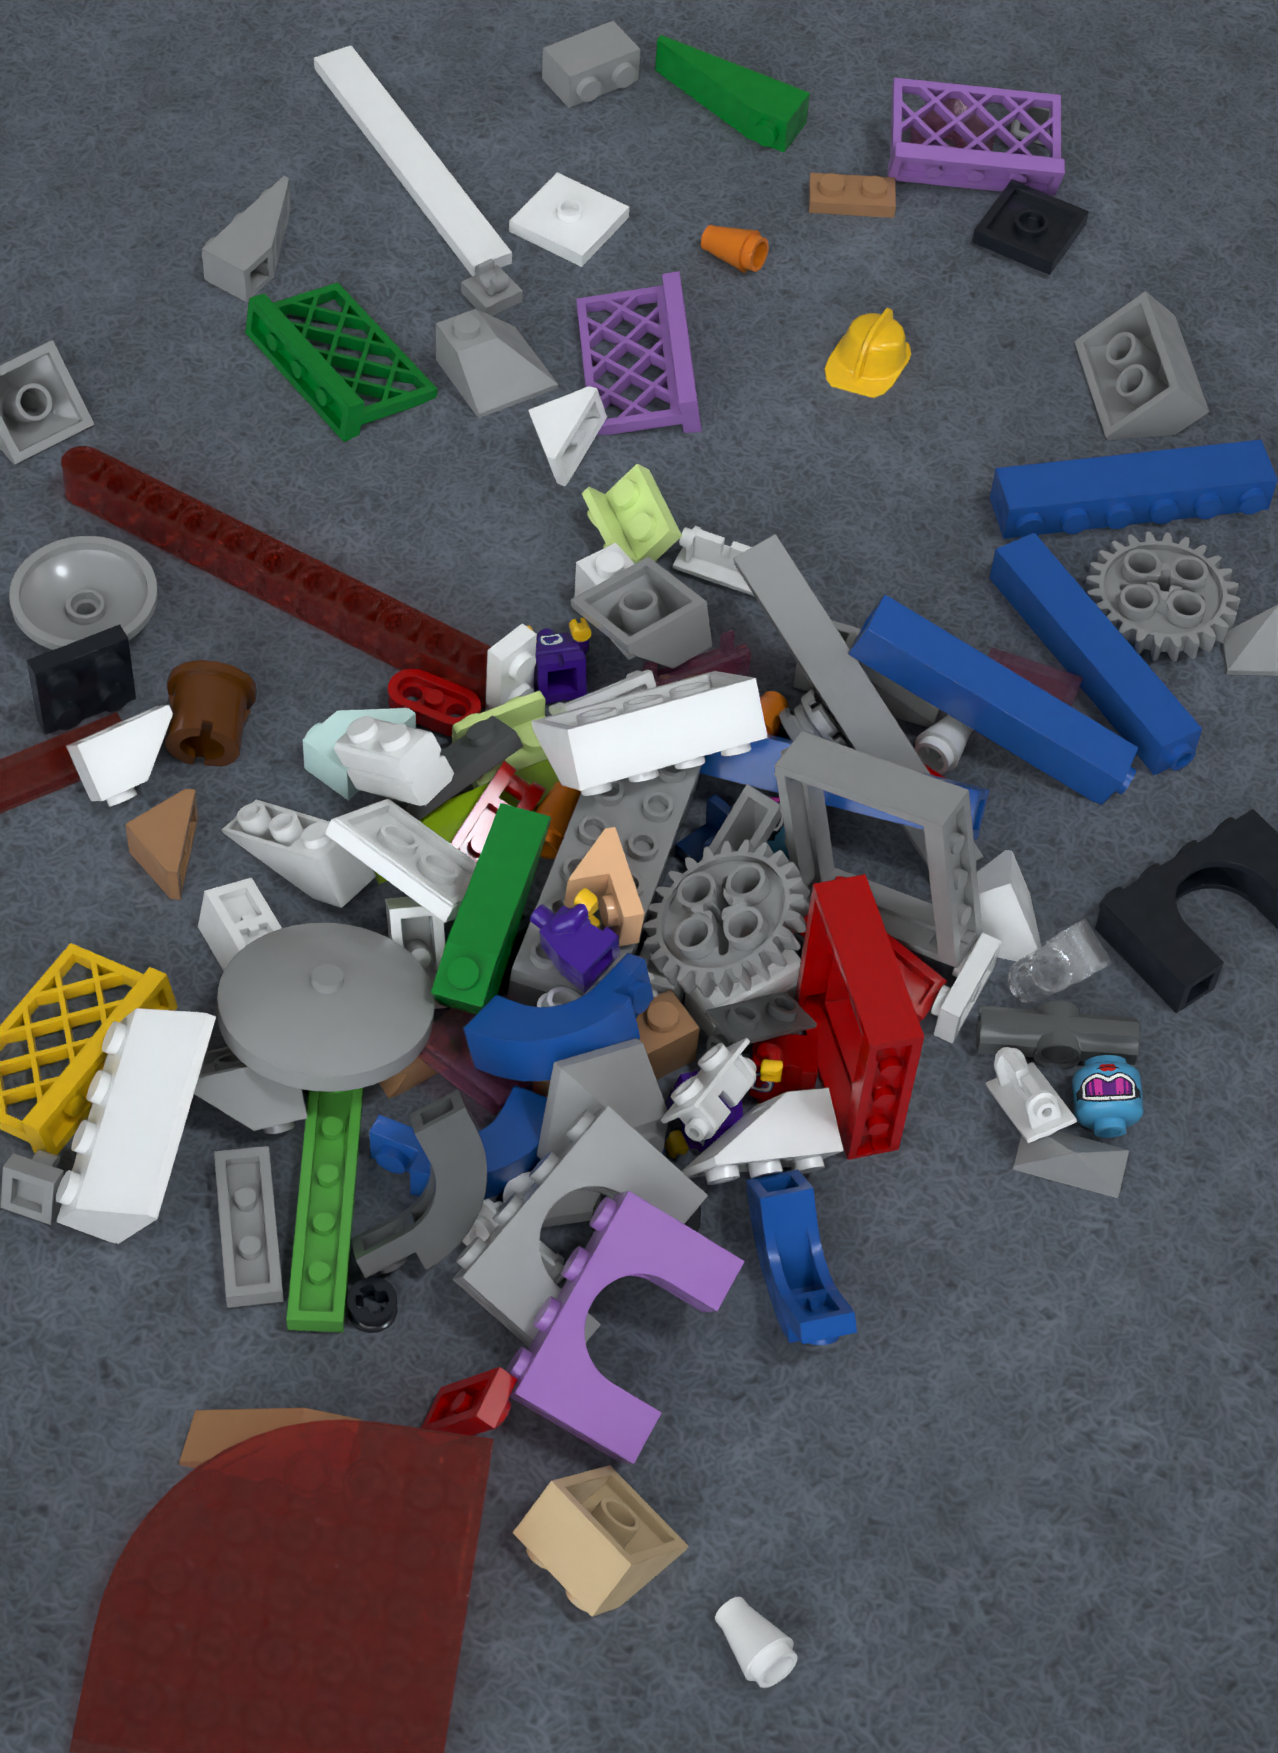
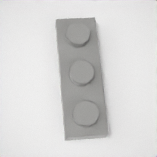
M269 1146L214 1151L227 1308L284 1302Z

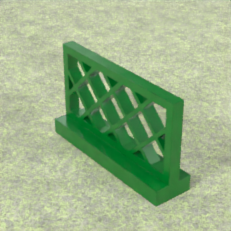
M338 282L276 302H272L265 293L249 298L245 334L343 442L358 436L363 424L422 405L437 397L438 389ZM334 299L343 308V311L338 312L321 308L318 305ZM292 314L305 317V324L290 321L285 315ZM317 320L338 326L335 332L311 326L312 322ZM344 327L363 330L368 337L364 339L343 334L342 332ZM307 339L331 344L330 350L314 348ZM337 347L363 352L361 359L336 353ZM369 354L385 356L393 364L392 366L368 361L367 358ZM332 366L356 371L355 378L339 375ZM362 374L385 378L388 381L386 386L361 380ZM394 381L413 384L417 389L409 392L392 388ZM356 393L382 400L364 406L365 402Z

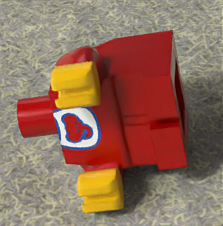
M788 1034L753 1043L752 1057L749 1059L755 1063L757 1071L756 1081L749 1088V1096L755 1097L758 1104H761L786 1092L815 1089L818 1069V1036Z

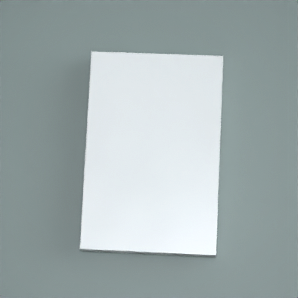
M385 799L331 819L325 835L444 923L456 918L477 863L390 799Z

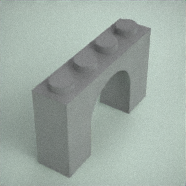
M609 1106L595 1111L594 1114L586 1109L576 1118L565 1132V1135L571 1141L558 1156L550 1151L542 1158L529 1174V1177L535 1183L525 1195L520 1198L513 1194L493 1216L492 1219L499 1225L485 1241L479 1236L476 1237L456 1260V1263L462 1268L452 1280L528 1347H530L539 1329L533 1326L537 1313L550 1296L557 1299L562 1290L549 1276L540 1254L542 1224L549 1210L560 1198L569 1192L577 1190L594 1191L611 1199L614 1198L615 1194L630 1191L685 1224L708 1196ZM589 1313L585 1322V1343L601 1325Z

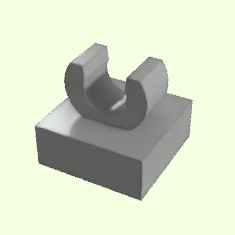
M492 258L476 265L475 276L461 282V293L476 309L491 316L523 301V290L498 265L495 266Z
M38 1150L33 1158L29 1159L13 1153L3 1165L1 1208L51 1225L61 1208V1203L56 1202V1194L63 1178L64 1170L55 1168L60 1162V1156Z

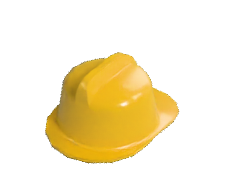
M886 308L882 314H863L850 323L846 334L841 338L829 356L825 366L826 380L831 387L875 398L885 394L894 385L909 362L911 350L908 342H906L903 327L898 321L893 319L892 309Z

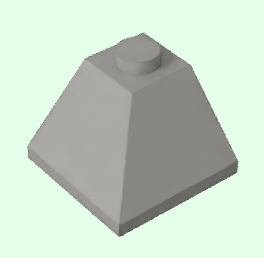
M473 309L436 323V361L478 418L558 389L556 380L515 326L478 309Z
M53 340L0 363V450L14 465L95 425Z
M650 557L641 560L570 600L571 607L627 653L671 668L679 666L712 647L707 601Z
M635 1038L554 1062L537 1157L542 1160L550 1151L558 1156L571 1141L565 1135V1132L576 1118L586 1109L594 1114L595 1111L606 1106L613 1109L662 1154L668 1122L664 1124L661 1119L668 1110L644 1044Z
M229 1047L206 1051L194 1091L196 1096L254 1131L263 1129L265 1134H276L291 1130L295 1127V1121L307 1119L302 1089L289 1087L263 1077L241 1062Z

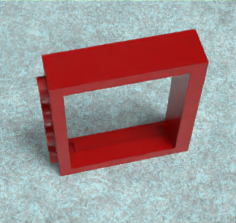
M866 874L847 878L835 876V880L814 883L812 887L795 1000L817 1023L816 1028L804 1030L805 1035L818 1036L817 1071L823 1088H829L841 1142L847 1160L899 1150L925 1036Z

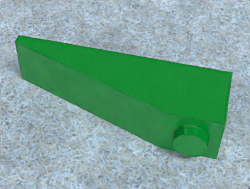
M660 35L657 39L655 71L746 138L756 141L761 146L785 152L806 125L810 98L809 92L663 35Z
M500 803L447 939L433 983L431 994L439 1005L477 1015L498 995L550 826L551 816Z

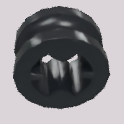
M367 1277L357 1281L350 1288L347 1295L348 1318L352 1325L363 1332L377 1333L389 1328L393 1324L398 1310L397 1293L392 1284L382 1278ZM374 1296L376 1302L381 1303V1312L371 1314L370 1310L364 1307V1298Z

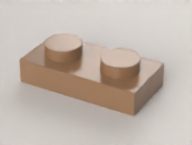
M810 173L809 213L894 218L896 209L894 177Z

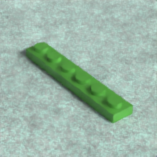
M364 1087L334 1092L308 1090L307 1119L305 1121L286 1318L287 1330L344 1332Z

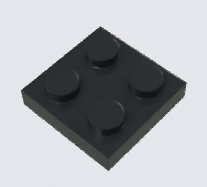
M1011 180L975 228L972 243L1050 275L1085 227L1089 211Z
M120 624L27 660L37 722L45 735L59 729H72L84 719L105 711H117L128 702L136 699L129 639Z

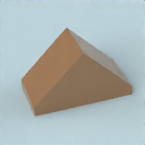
M194 789L180 791L125 824L129 853L170 899L181 900L199 816L196 790Z

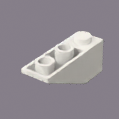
M256 799L253 803L241 808L237 816L222 829L226 836L311 898L340 908L347 904L376 877L373 869L325 835L330 822Z
M829 1088L786 1092L754 1106L685 1167L682 1172L688 1178L706 1176L707 1184L714 1185L740 1178V1172L749 1171L750 1179L782 1173L783 1167H791L792 1170L799 1169L802 1174L823 1169L825 1167L823 1159L844 1151Z

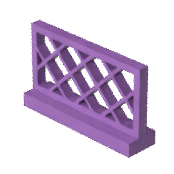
M894 78L891 106V157L888 163V177H894L895 181L1000 192H1003L1009 182L1014 180L1048 195H1056L1065 174V159L1061 158V95ZM902 93L919 95L927 104L914 113L902 101ZM949 98L960 99L968 109L956 117L942 103ZM990 102L1001 103L1010 113L998 122L984 107ZM1031 107L1049 108L1050 119L1040 126L1026 111ZM933 110L947 123L946 126L936 133L921 120ZM973 115H976L989 127L978 138L963 124ZM1015 119H1018L1031 132L1020 142L1005 129ZM913 126L926 141L922 144L902 142V133ZM954 130L968 145L964 148L949 147L942 139ZM996 134L1010 149L1005 153L994 152L985 146L984 143ZM1038 139L1050 151V157L1033 156L1026 147Z
M680 271L662 274L663 285L576 299L585 386L598 389L604 410L610 404L624 410L618 417L606 419L597 435H612L682 424L684 433L702 432ZM657 302V307L646 318L633 311L638 305ZM604 310L612 313L602 324L588 318L587 312ZM623 320L636 326L626 337L613 331ZM647 332L660 338L650 350L637 343ZM603 339L616 345L606 356L592 350ZM627 351L640 358L630 369L616 363ZM651 364L665 371L654 382L641 376ZM607 371L620 377L609 389L595 382ZM631 384L644 390L634 402L620 396ZM657 397L669 403L671 409L650 412L645 407Z

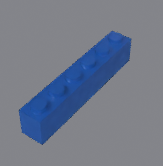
M1262 440L995 468L989 498L1003 539L1022 538L1034 532L1037 536L1060 532L1076 534L1087 529L1105 527L1121 529L1132 524L1150 522L1166 524L1177 519L1195 517L1210 519L1217 515L1240 512L1255 514L1261 510L1269 509L1278 479Z

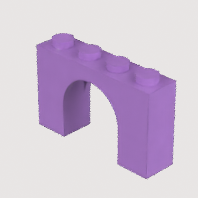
M626 1191L615 1194L613 1199L607 1196L599 1204L589 1224L595 1231L585 1249L578 1246L570 1255L561 1273V1276L567 1279L557 1299L550 1296L544 1302L533 1322V1326L539 1329L528 1350L524 1347L519 1348L506 1371L517 1379L509 1397L618 1462L634 1464L662 1412L607 1380L593 1364L585 1343V1322L592 1302L600 1291L611 1282L624 1276H635L651 1281L702 1313L718 1311L745 1261L634 1193Z

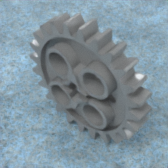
M1146 532L1144 542H1139L1132 534L1128 535L1125 546L1115 540L1112 541L1110 551L1100 550L1097 562H1091L1084 591L1124 638L1134 645L1133 648L1138 654L1143 649L1150 650L1152 660L1157 661L1161 652H1167L1169 658L1173 662H1177L1179 651H1184L1191 659L1196 658L1198 647L1211 652L1215 641L1222 643L1225 641L1227 631L1234 626L1240 598L1236 596L1239 584L1230 582L1233 572L1231 568L1219 569L1221 556H1213L1208 559L1205 557L1206 545H1201L1193 550L1188 548L1190 543L1188 537L1183 538L1179 544L1172 542L1171 534L1167 532L1162 541H1156L1151 532Z
M747 839L743 841L738 851L734 850L729 841L724 842L721 853L714 855L709 847H705L703 861L699 863L690 857L685 858L688 870L683 874L672 870L668 873L674 883L671 887L663 886L656 888L655 891L662 899V903L650 904L648 911L654 919L643 924V928L650 936L644 941V944L652 954L650 958L661 974L665 975L671 985L675 986L679 983L687 994H691L698 987L705 998L711 996L716 986L720 988L725 997H729L734 983L738 982L741 983L746 991H749L752 985L751 977L756 974L766 981L770 980L768 966L774 963L785 967L787 962L782 952L785 949L799 950L801 946L793 934L806 931L807 923L802 916L807 915L809 912L810 904L806 897L811 893L794 862H789L781 850L773 853L768 843L765 842L755 850Z

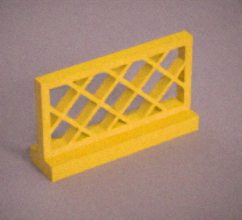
M70 943L0 1025V1051L6 1044L27 1040L29 1054L0 1061V1130L29 1142L34 1153L42 1150L58 1155L76 1133L81 1122L89 1116L92 1102L87 1101V1093L95 1074L99 1070L103 1071L108 1053L102 1051V1044L110 1025L114 1021L120 1022L136 1008L171 1011L177 1009L178 1005L167 974L151 967L143 974ZM75 963L92 970L93 978L67 985L63 983V977ZM124 984L132 987L123 999L105 1003L103 990ZM96 992L98 1006L69 1013L68 999ZM59 1002L61 1016L32 1023L31 1015L39 1006ZM101 1020L102 1025L92 1037L74 1042L73 1027ZM64 1030L66 1044L37 1051L35 1037ZM69 1058L70 1064L60 1076L42 1080L40 1066ZM32 1068L34 1083L8 1090L4 1089L3 1076ZM37 1097L36 1105L23 1120L8 1114L7 1105Z

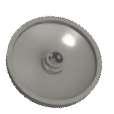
M307 923L281 928L263 935L246 945L233 957L220 979L217 996V1018L221 1034L233 1054L246 1066L263 1077L303 1090L347 1091L382 1082L408 1067L419 1056L432 1032L435 998L431 994L432 983L423 966L408 950L395 941L374 931L352 925Z

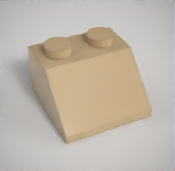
M610 1465L552 1480L513 1531V1534L526 1546V1552L530 1559L539 1567L548 1570L566 1589L565 1592L568 1599L577 1608L588 1612L591 1617L619 1608L689 1547Z

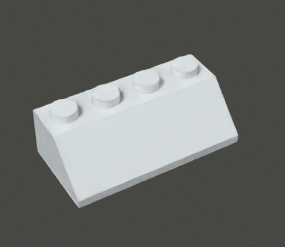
M718 671L531 721L533 731L561 785L579 790L583 796L610 791L612 789L611 782L628 778L629 782H641L659 776V768L675 764L676 769L696 767L705 763V755L721 751L722 756L742 754L751 750V742L768 738L756 678Z
M136 1008L120 1022L114 1021L110 1025L102 1044V1051L108 1053L103 1071L99 1070L95 1074L87 1093V1101L92 1102L88 1120L81 1122L72 1141L71 1149L77 1152L73 1169L65 1173L57 1190L56 1202L62 1205L56 1222L108 1242L119 1244L158 1219L216 1019L215 1016L202 1012Z

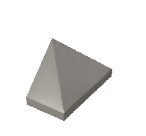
M1278 605L1227 631L1225 641L1222 643L1226 675L1278 676Z
M746 784L709 848L714 855L720 854L724 842L729 841L734 850L738 851L743 841L747 839L757 850L760 845L767 842L781 819L780 804Z
M1056 1131L1052 1135L1042 1137L1030 1143H1027L1021 1135L1013 1170L1118 1198L1129 1150L1061 1131Z

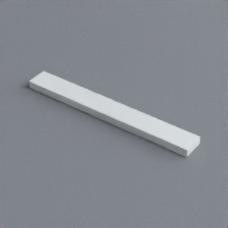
M350 45L314 57V69L469 273L475 276L476 265L491 258L494 260L495 266L498 265L500 268L512 264V252L355 49Z

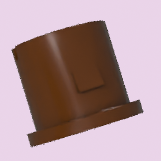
M197 660L184 662L174 667L167 679L169 694L167 705L170 706L173 715L166 731V749L173 757L188 764H194L195 757H205L204 765L221 767L235 762L240 755L243 730L251 712L249 709L256 701V683L247 673L237 667L218 661Z

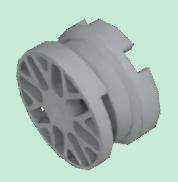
M813 689L801 696V703L794 707V712L790 708H784L779 713L781 723L792 741L797 738L801 731L850 747Z

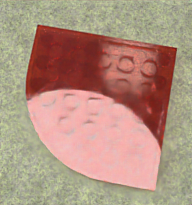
M347 1419L311 1421L284 1426L253 1436L221 1451L196 1467L174 1485L150 1510L129 1539L115 1564L102 1596L94 1626L69 1752L445 1753L493 1456L494 1439L372 1421Z

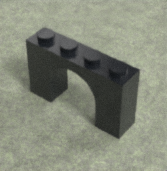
M1254 809L1237 819L1234 817L1227 818L1217 826L1213 834L1200 842L1197 840L1188 842L1173 859L1163 865L1159 863L1151 865L1140 875L1137 881L1124 889L1121 886L1112 889L1099 904L1100 912L1095 930L1175 1013H1178L1214 990L1224 963L1184 922L1177 908L1176 901L1200 889L1226 890L1245 898L1278 929V832Z

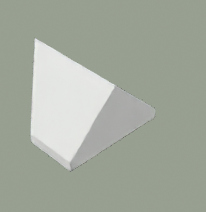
M1005 850L977 872L982 932L1001 940L998 958L1045 966L1030 892L1013 852Z

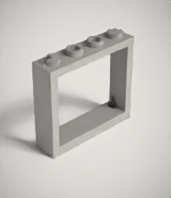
M801 731L789 748H785L780 752L781 758L774 765V775L777 779L780 812L783 816L786 835L785 845L788 849L790 862H794L800 871L810 893L812 894L814 883L835 880V876L846 878L856 876L834 867L823 790L924 826L932 904L870 880L868 882L886 932L911 951L958 968L982 934L969 790ZM811 894L806 897L809 904L811 900Z

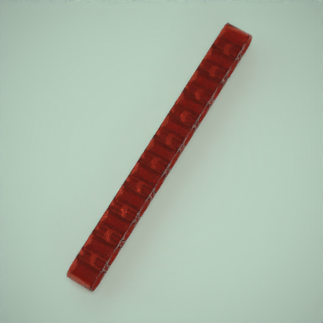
M77 446L69 449L62 456L61 470L65 495L68 501L77 507L400 671L420 669L468 688L479 697L481 708H485L487 653L491 646L96 448Z

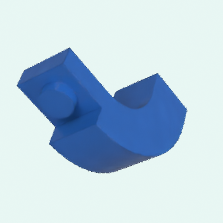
M627 953L590 992L562 1005L533 1007L496 995L463 1028L474 1067L506 1079L547 1081L551 1080L553 1064L556 1061L636 1038L639 1040L641 1037L636 1018L648 1008L654 999L645 958Z
M514 1085L496 1119L486 1128L479 1131L487 1162V1184L484 1199L504 1193L505 1186L510 1180L522 1173L531 1172L541 1161L537 1157L547 1097ZM378 1115L369 1131L370 1157L375 1159L383 1169L391 1173L402 1174L404 1171L410 1173V1194L420 1197L429 1179L430 1161L415 1136L413 1127Z
M799 1169L747 1179L746 1188L750 1218L760 1267L776 1318L788 1342L800 1341L802 1344L828 1345L836 1342L840 1336L857 1333L855 1311L835 1286L827 1267L819 1235L814 1188Z

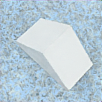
M591 386L528 410L555 480L563 486H566L607 418L598 389Z

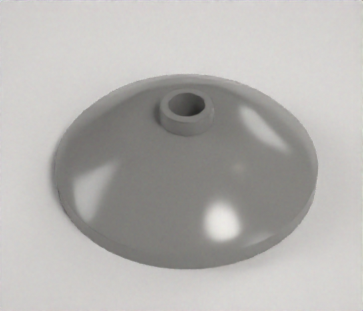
M77 536L45 545L25 559L13 576L9 599L15 622L25 635L36 643L54 650L119 624L128 639H132L152 618L158 601V589L155 573L151 565L134 548L110 538Z

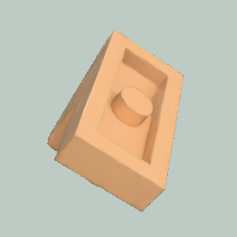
M616 827L605 828L567 882L564 906L569 909L575 906L573 901L581 889L587 888L598 898L600 916L605 928L612 927L613 931L619 935L618 946L639 943L645 913Z

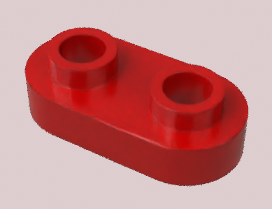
M405 669L397 672L389 680L388 704L390 709L409 708L415 712L417 724L452 737V726L455 723L460 722L468 715L481 713L480 699L472 690L426 671ZM408 697H417V698H419V700H417V701H412V700H409V699H407V698H408ZM453 714H459V715H462V716H461V717H452L451 715H453Z

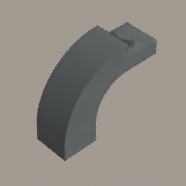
M459 1089L409 1114L415 1136L430 1161L429 1179L421 1196L408 1209L351 1239L355 1260L365 1278L377 1272L384 1274L396 1270L407 1261L409 1255L415 1252L426 1270L448 1256L462 1242L478 1217L486 1192L487 1162L474 1117Z

